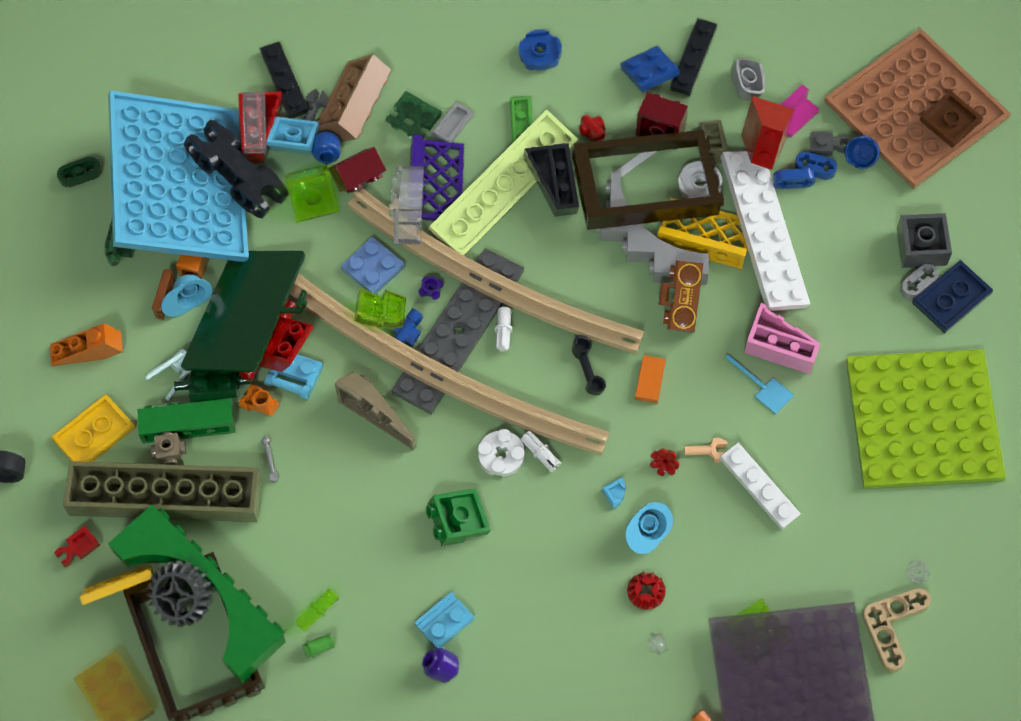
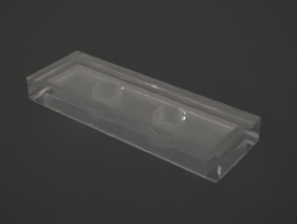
M243 92L244 153H266L265 92Z

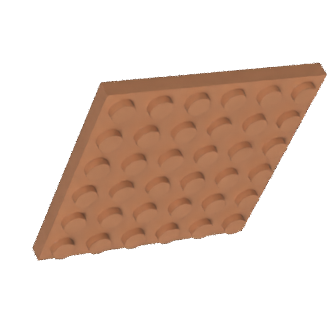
M921 28L827 95L824 101L859 136H868L874 139L879 146V156L913 189L917 188L1006 121L1011 114ZM950 90L983 117L982 123L953 148L920 122L921 116Z

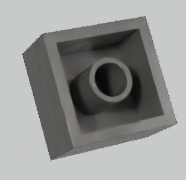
M946 213L901 215L896 229L902 268L920 267L924 264L947 266L952 255Z

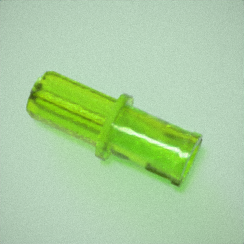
M328 588L314 603L311 602L310 607L296 620L297 626L301 630L306 631L320 617L323 618L325 616L324 613L339 600L338 596Z

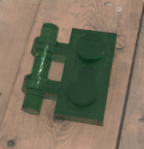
M405 91L393 106L394 111L398 113L397 116L388 114L385 121L391 124L392 128L400 129L407 133V136L411 139L413 135H422L424 140L426 134L420 131L423 127L430 131L442 116V111ZM407 118L413 121L414 124L411 126L405 123L404 120Z

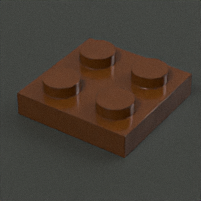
M951 90L920 118V122L951 148L957 145L983 120L980 114Z

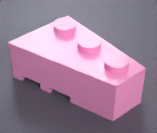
M761 303L744 353L811 374L821 343L798 327L794 328L784 321L785 318L775 315L767 309L766 305Z

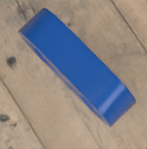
M802 152L796 157L795 169L809 168L814 171L815 178L829 180L835 176L837 164L829 157ZM804 160L808 161L807 166L802 165ZM825 166H829L828 172L824 171Z
M809 168L779 170L772 175L774 187L777 189L806 188L815 184L814 171Z

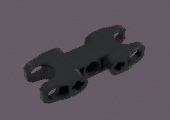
M209 120L203 129L211 142H204L192 134L186 138L184 147L194 162L206 173L210 174L216 170L233 186L230 189L232 198L243 209L249 211L254 216L263 219L270 210L267 202L261 195L268 196L277 203L284 202L289 195L279 177L268 166L260 165L256 168L240 153L242 150L240 140L229 129L223 127L218 122Z

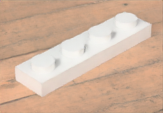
M739 443L720 457L721 462L781 530L800 516L801 513Z

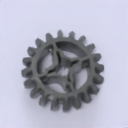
M178 560L174 563L168 562L165 566L159 567L157 573L152 575V582L147 586L152 590L148 592L147 596L153 599L149 606H155L154 614L160 613L162 615L161 621L168 619L169 626L175 624L178 627L190 626L195 621L201 620L203 615L208 612L207 606L212 603V600L208 597L212 595L213 591L207 589L211 582H205L203 579L206 573H198L199 566L191 568V562L183 564L182 560ZM172 576L170 588L166 590L167 581ZM194 598L193 607L188 611L189 600Z

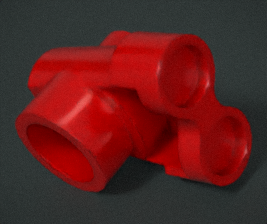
M585 115L581 118L579 131L582 137L587 136L590 142L603 141L606 133L602 118L600 116L591 118L590 115Z

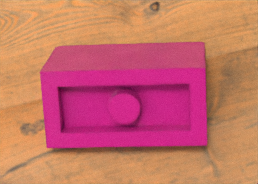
M803 84L781 104L795 109L787 134L789 137H793L819 112V108L807 99L809 89Z

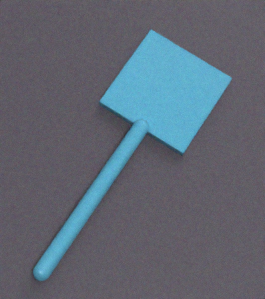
M729 354L725 356L726 359L762 388L755 395V398L774 414H777L793 398L794 395L774 378L765 385Z

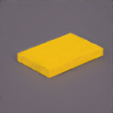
M105 394L51 436V438L71 461L94 462L136 427L111 398Z
M146 564L82 589L80 594L82 605L150 580L153 575L151 564Z

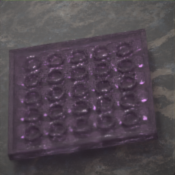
M854 602L708 619L723 721H875Z

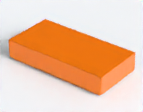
M643 355L635 400L658 404L666 359Z

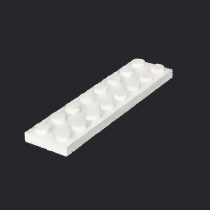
M747 151L723 152L720 156L764 305L770 311L808 308L810 301L769 169L752 164Z

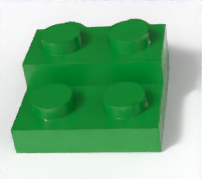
M476 488L433 495L427 503L426 515L429 519H433L435 525L433 527V535L436 540H440L441 546L463 543L466 538L488 535L491 531Z

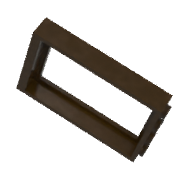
M704 130L573 144L572 161L587 230L719 215L720 207L724 205V197L722 192L719 193L718 190L719 177L718 174H714V157L709 154L710 141L709 138H705ZM698 147L708 187V197L600 209L590 158Z
M214 552L204 555L205 558L210 556L218 564ZM172 576L167 581L166 590L170 588ZM152 579L123 590L169 721H191V718L199 715L201 717L212 714L214 709L218 707L232 706L238 702V699L245 696L247 698L257 696L261 693V690L265 689L257 669L250 675L252 681L178 711L140 604L152 600L151 597L147 596L148 592L152 591L147 587L152 582Z

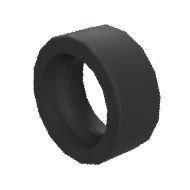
M0 450L1 483H15L23 479L26 461L21 455Z

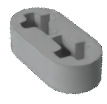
M931 264L920 266L903 281L900 289L901 295L905 299L914 300L937 280V268ZM924 273L931 274V278L928 276L924 280H922ZM915 284H917V286H916V288H915V291H914V290H910V291L907 290L908 286H909V287H912V286H914Z

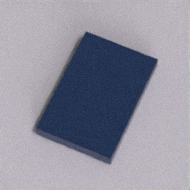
M960 260L919 294L912 304L945 334L990 296L993 289Z

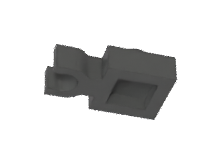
M811 131L810 153L832 156L833 150L844 153L846 146H842L840 143H847L848 136L833 138V132Z

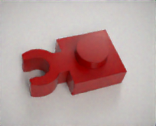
M83 526L66 539V542L69 544L67 547L58 548L54 554L57 558L66 554V559L61 563L64 567L71 565L76 555L82 560L97 549L100 544L88 528Z

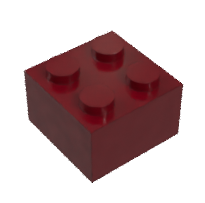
M647 92L637 113L636 136L684 132L688 106L679 101L663 98L659 94Z
M375 146L367 148L328 168L339 191H346L347 194L363 188L362 183L365 181L366 183H372L382 178L381 173L387 171Z

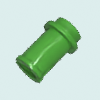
M330 633L312 641L306 640V643L302 644L307 658H315V655L335 648Z

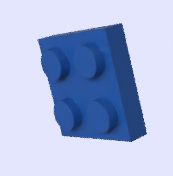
M658 46L620 63L621 70L642 93L680 75L679 68Z

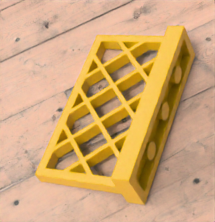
M670 198V201L679 200V199ZM720 211L719 215L707 216L700 221H697L696 218H690L692 224L685 227L680 220L662 222L657 235L658 239L690 252L709 254V261L738 269L743 268L748 248L743 232L741 233L736 227L740 225L738 215ZM719 218L724 219L728 224L719 227L715 220ZM675 222L679 229L675 230L666 226ZM710 222L714 229L705 232L702 225ZM697 228L701 235L689 234L688 231ZM731 228L736 235L727 238L723 231ZM718 234L722 241L711 240L709 237ZM740 240L744 247H737L731 243Z

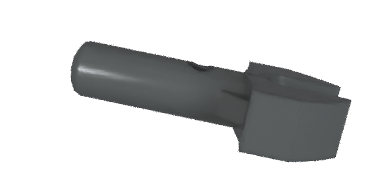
M316 89L307 94L305 101L310 107L304 120L313 121L317 110L320 107H327L329 101L323 90L321 94Z

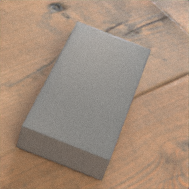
M456 102L432 130L431 136L442 142L453 143L474 117V112Z

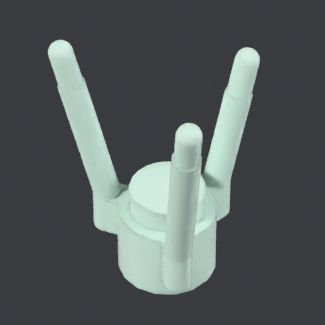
M180 349L170 359L148 372L145 379L148 380L171 366L177 373L182 371L176 382L183 381L186 375L191 372L185 371L181 367L186 351ZM174 385L166 396V401H169L176 392Z

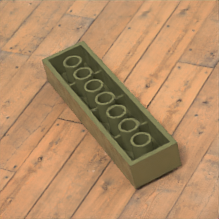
M69 461L63 507L69 516L137 518L149 506L153 505L157 510L162 508L169 515L170 519L258 522L262 477L259 468Z

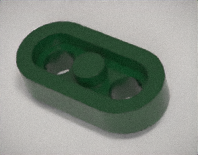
M85 157L61 166L57 171V178L62 186L73 187L96 179L101 174L102 169L96 158Z

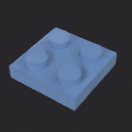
M373 237L341 265L342 271L373 297L405 268L404 263Z

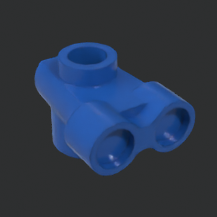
M413 308L406 316L405 322L400 321L393 332L396 334L395 339L411 347L416 343L421 334V331L416 326L423 319L422 314Z

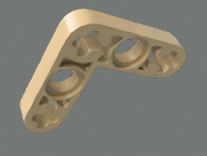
M914 589L871 603L863 612V622L883 668L888 672H898L905 663L904 653L891 623L926 611L931 603V597L924 589ZM916 596H918L919 599L924 598L922 606L919 604V602L913 603L910 606L911 610H909L908 603L913 602ZM893 602L900 603L903 607V612L900 614L893 613L890 609V604ZM871 610H873L875 614H880L877 618L879 627L875 630L873 628L876 627L877 623L874 617L869 618ZM879 632H886L890 636V642L887 644L879 642L877 634ZM894 646L890 651L892 657L899 659L896 666H894L893 662L888 663L890 654L887 649Z

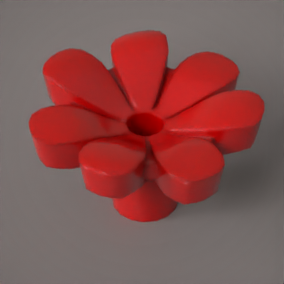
M664 448L654 451L650 455L654 459L650 466L654 469L659 468L657 474L660 476H664L666 471L669 475H674L676 470L679 469L680 463L675 460L677 454L674 451H666Z

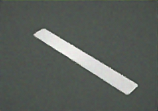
M657 151L640 153L615 172H620L621 178Z

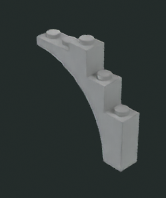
M611 172V181L606 180V194H610V200H606L605 208L628 206L621 188L620 172ZM642 224L596 229V232L600 233V241L622 242V253H626V262H649V274H653V282L673 283V279H669L670 266L675 265L676 260L703 263L701 284H707L709 254L690 252L674 247L658 239L646 230Z

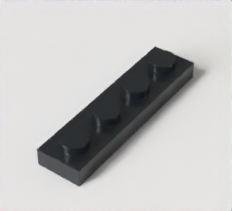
M697 18L678 65L680 75L673 78L670 85L671 91L691 96L718 24Z
M280 41L259 48L276 91L282 92V105L287 117L293 119L307 114V104Z

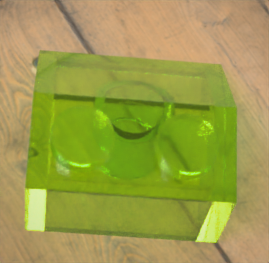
M327 164L284 174L296 223L339 212Z

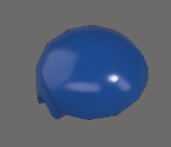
M858 136L852 138L847 143L844 153L849 164L858 169H868L878 161L880 150L878 143L868 136Z

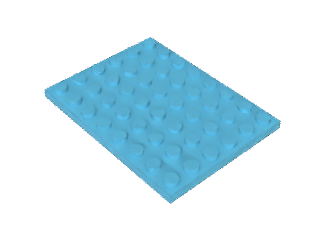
M110 90L108 94L113 247L240 262L247 261L249 253L246 210L232 198L230 189L233 186L216 170L210 174L203 171L184 147V142L190 134L196 135L204 142H211L203 130L209 120H214L229 129L241 142L238 109Z

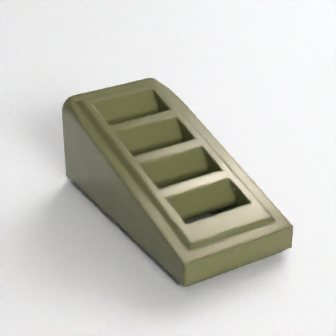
M722 121L701 122L700 130H704L705 138H709L710 141L709 154L714 157L715 164L722 163L720 156L723 152H727ZM716 130H718V132L706 133V131H716Z

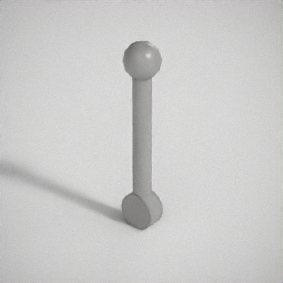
M263 437L261 442L265 445L271 473L269 479L272 483H276L279 477L275 473L269 446L271 440L269 437Z

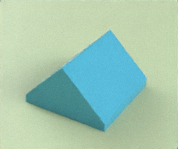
M276 117L266 145L273 151L313 156V144L315 136L318 134L319 122Z

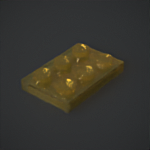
M117 651L74 677L99 721H143L155 713Z

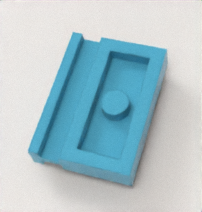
M450 592L415 621V626L421 630L422 634L435 648H442L473 622L475 618L461 601Z

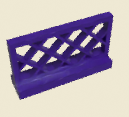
M413 135L410 148L408 222L416 223L417 219L435 221L444 212L443 210L462 194L464 144L423 140L422 135ZM425 147L434 148L438 153L431 158L425 152ZM448 150H459V156L452 160L446 152ZM440 156L448 162L442 169L435 162ZM428 165H431L437 171L431 177L424 171V168ZM451 166L458 172V175L453 179L445 173ZM439 175L448 182L441 188L434 181ZM429 183L436 190L431 196L423 190ZM450 186L457 191V195L453 198H450L444 192ZM439 194L447 201L441 207L432 200ZM429 203L436 211L432 214L422 213V207Z

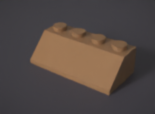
M374 54L348 61L328 99L327 107L323 108L317 120L319 122L318 133L332 132L343 142L357 139L362 133L365 121L371 115L370 111L373 105L379 99L382 87L388 81L387 77L391 69Z

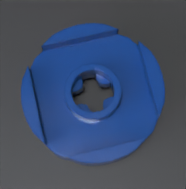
M534 30L527 33L526 37L520 41L519 56L528 70H547L558 65L562 46L556 35L554 37L546 30ZM537 47H542V50H546L543 53L536 52Z

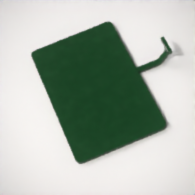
M248 251L249 258L247 261L228 260L181 363L182 369L185 371L255 372L261 363L280 315L301 314L308 303L305 299L307 292L302 290L295 305L296 307H284L305 259V253L303 251Z

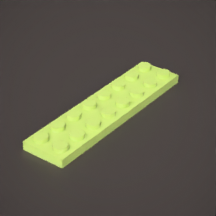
M548 110L544 111L428 229L446 246L465 256L537 183L523 157L524 149L569 143V148H571L578 141V138Z

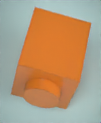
M180 255L176 264L179 275H197L199 279H202L210 258Z

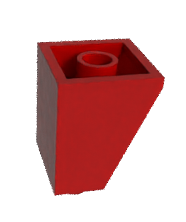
M755 96L752 97L741 134L752 164L770 170L773 169L784 147L795 109Z

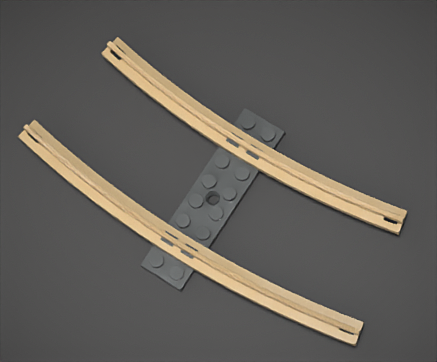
M364 189L360 192L355 191L353 193L354 198L348 202V208L390 239L439 270L461 281L462 284L418 351L367 322L320 290L299 273L289 297L297 302L301 291L306 290L305 299L308 302L305 307L306 310L359 346L403 371V374L392 389V394L432 415L443 396L447 394L506 422L555 441L602 456L609 437L608 431L574 421L516 399L459 373V371L503 303L558 328L636 355L643 339L644 331L593 315L518 284L517 282L524 272V268L486 248L475 262L420 230ZM359 202H362L364 205L367 206V208L364 209V208H363L361 205H359L358 203H359ZM457 328L463 330L461 334H456L454 331ZM626 337L635 340L636 342L635 344L624 341L623 338ZM590 438V439L599 441V442H601V443L599 444V443H596V442L589 441V440H587V439Z

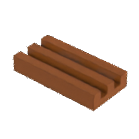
M165 269L162 273L152 305L156 319L164 320L165 318L161 304L166 294L173 289L176 281L172 270Z

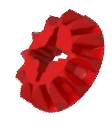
M643 571L641 574L634 575L627 587V595L631 603L637 608L651 610L663 602L666 595V587L662 578L656 576L654 572L645 573ZM641 584L646 587L653 585L651 589L652 596L647 593L640 595L643 589Z

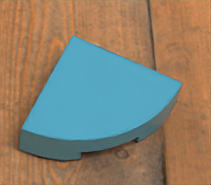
M623 477L602 487V492L613 510L622 503L625 496Z

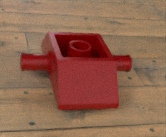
M287 300L284 307H296V304ZM281 314L258 369L255 372H240V376L252 382L260 367L283 372L292 364L312 331L313 325L290 319L293 314Z

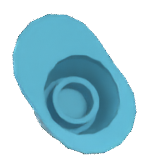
M187 274L181 276L175 281L173 289L164 297L161 304L162 312L166 316L177 317L205 303L213 292L211 284L208 281L199 279L197 275Z
M659 502L648 503L642 507L626 527L625 537L630 549L639 554L650 553L672 529L673 515L670 509Z

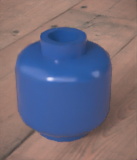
M332 132L317 134L312 150L314 159L322 164H331L337 161L341 153L340 138Z

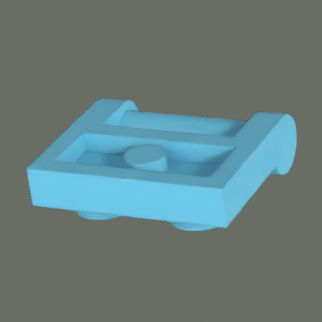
M297 354L292 364L283 372L270 370L265 378L264 385L269 387L276 386L296 393L301 398L308 400L322 372L323 363ZM281 374L304 382L306 385L301 386L278 378V375Z

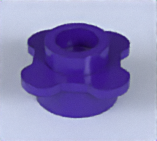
M431 276L424 277L422 279V288L418 291L421 297H431L433 300L439 299L440 289L444 286L443 281Z

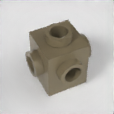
M165 432L160 436L154 437L155 445L151 446L153 460L157 459L159 464L184 465L183 455L186 454V445L184 440H180L178 433Z

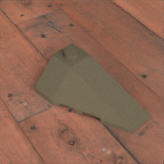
M352 372L334 383L339 403L412 450L416 448L415 437L366 376H359Z

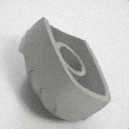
M738 58L733 62L731 79L738 97L747 101L751 100L753 96L759 98L765 90V77L761 63L744 58Z

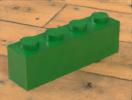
M231 398L192 401L185 404L174 402L160 407L148 405L143 409H137L138 434L143 444L153 443L155 436H160L165 432L178 433L180 439L236 433L234 407Z

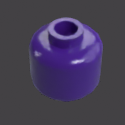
M436 647L424 655L422 667L427 677L440 683H447L457 676L459 661L454 653L444 648Z

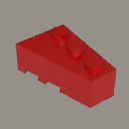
M282 92L238 93L241 152L251 163L265 161L269 148L266 145V141L274 121L279 116L281 110Z

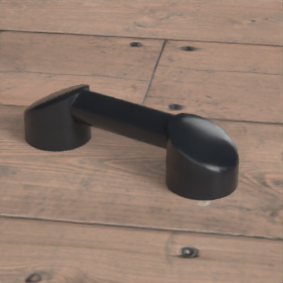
M579 336L574 340L572 353L575 358L579 359L587 381L585 390L591 395H601L606 388V382L602 377L594 376L588 359L592 343L589 338Z

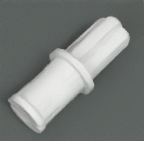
M500 307L497 311L498 319L495 326V332L497 333L496 349L503 352L509 350L510 333L513 331L511 326L512 309Z
M528 431L522 436L521 441L534 454L533 457L535 459L538 458L550 473L556 470L555 466L559 467L561 465V461L548 449L549 446L547 444L544 445L532 431Z

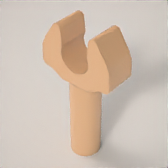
M713 438L712 443L708 446H684V455H709L714 463H720V457L726 452L719 453L716 451V448H725L728 442L721 438Z

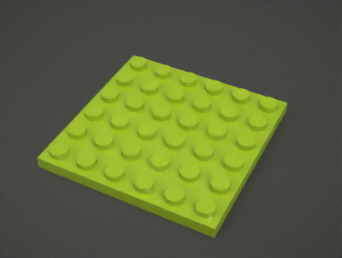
M984 349L849 356L846 358L863 489L995 482L1006 479Z

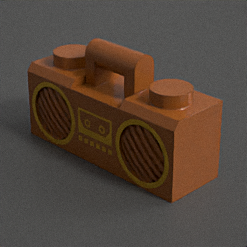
M676 260L675 265L670 266L669 279H673V283L661 282L658 305L670 306L669 311L665 310L663 324H668V330L695 332L703 263ZM669 288L675 289L673 302L668 301Z

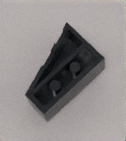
M569 143L525 148L523 157L554 216L577 214L579 204Z

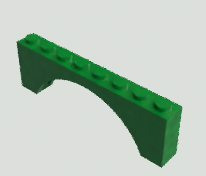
M153 505L149 506L108 543L109 547L128 568L145 563H174L182 560L183 564L191 562V568L199 566V574L206 573L204 579L211 582L210 584L222 598L229 620L228 642L222 660L235 677L243 683L286 643L283 636L285 631L277 622L272 624L266 618L268 616L266 611L260 605L255 607L250 602L251 597L242 588L238 590L233 585L235 581L226 572L222 574L217 569L219 567L218 564L210 556L205 558L200 553L202 548L194 540L189 542L184 537L186 535L185 531L178 524L173 526L168 521L170 519L169 515L162 508L157 510Z

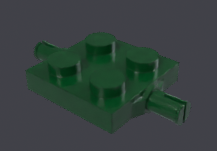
M191 371L188 381H174L175 391L189 390L190 402L237 397V390L240 385L254 384V379L252 382L247 381L239 376L238 372Z

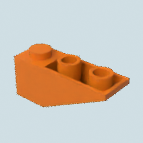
M105 323L50 344L52 366L103 360L123 352L121 331Z

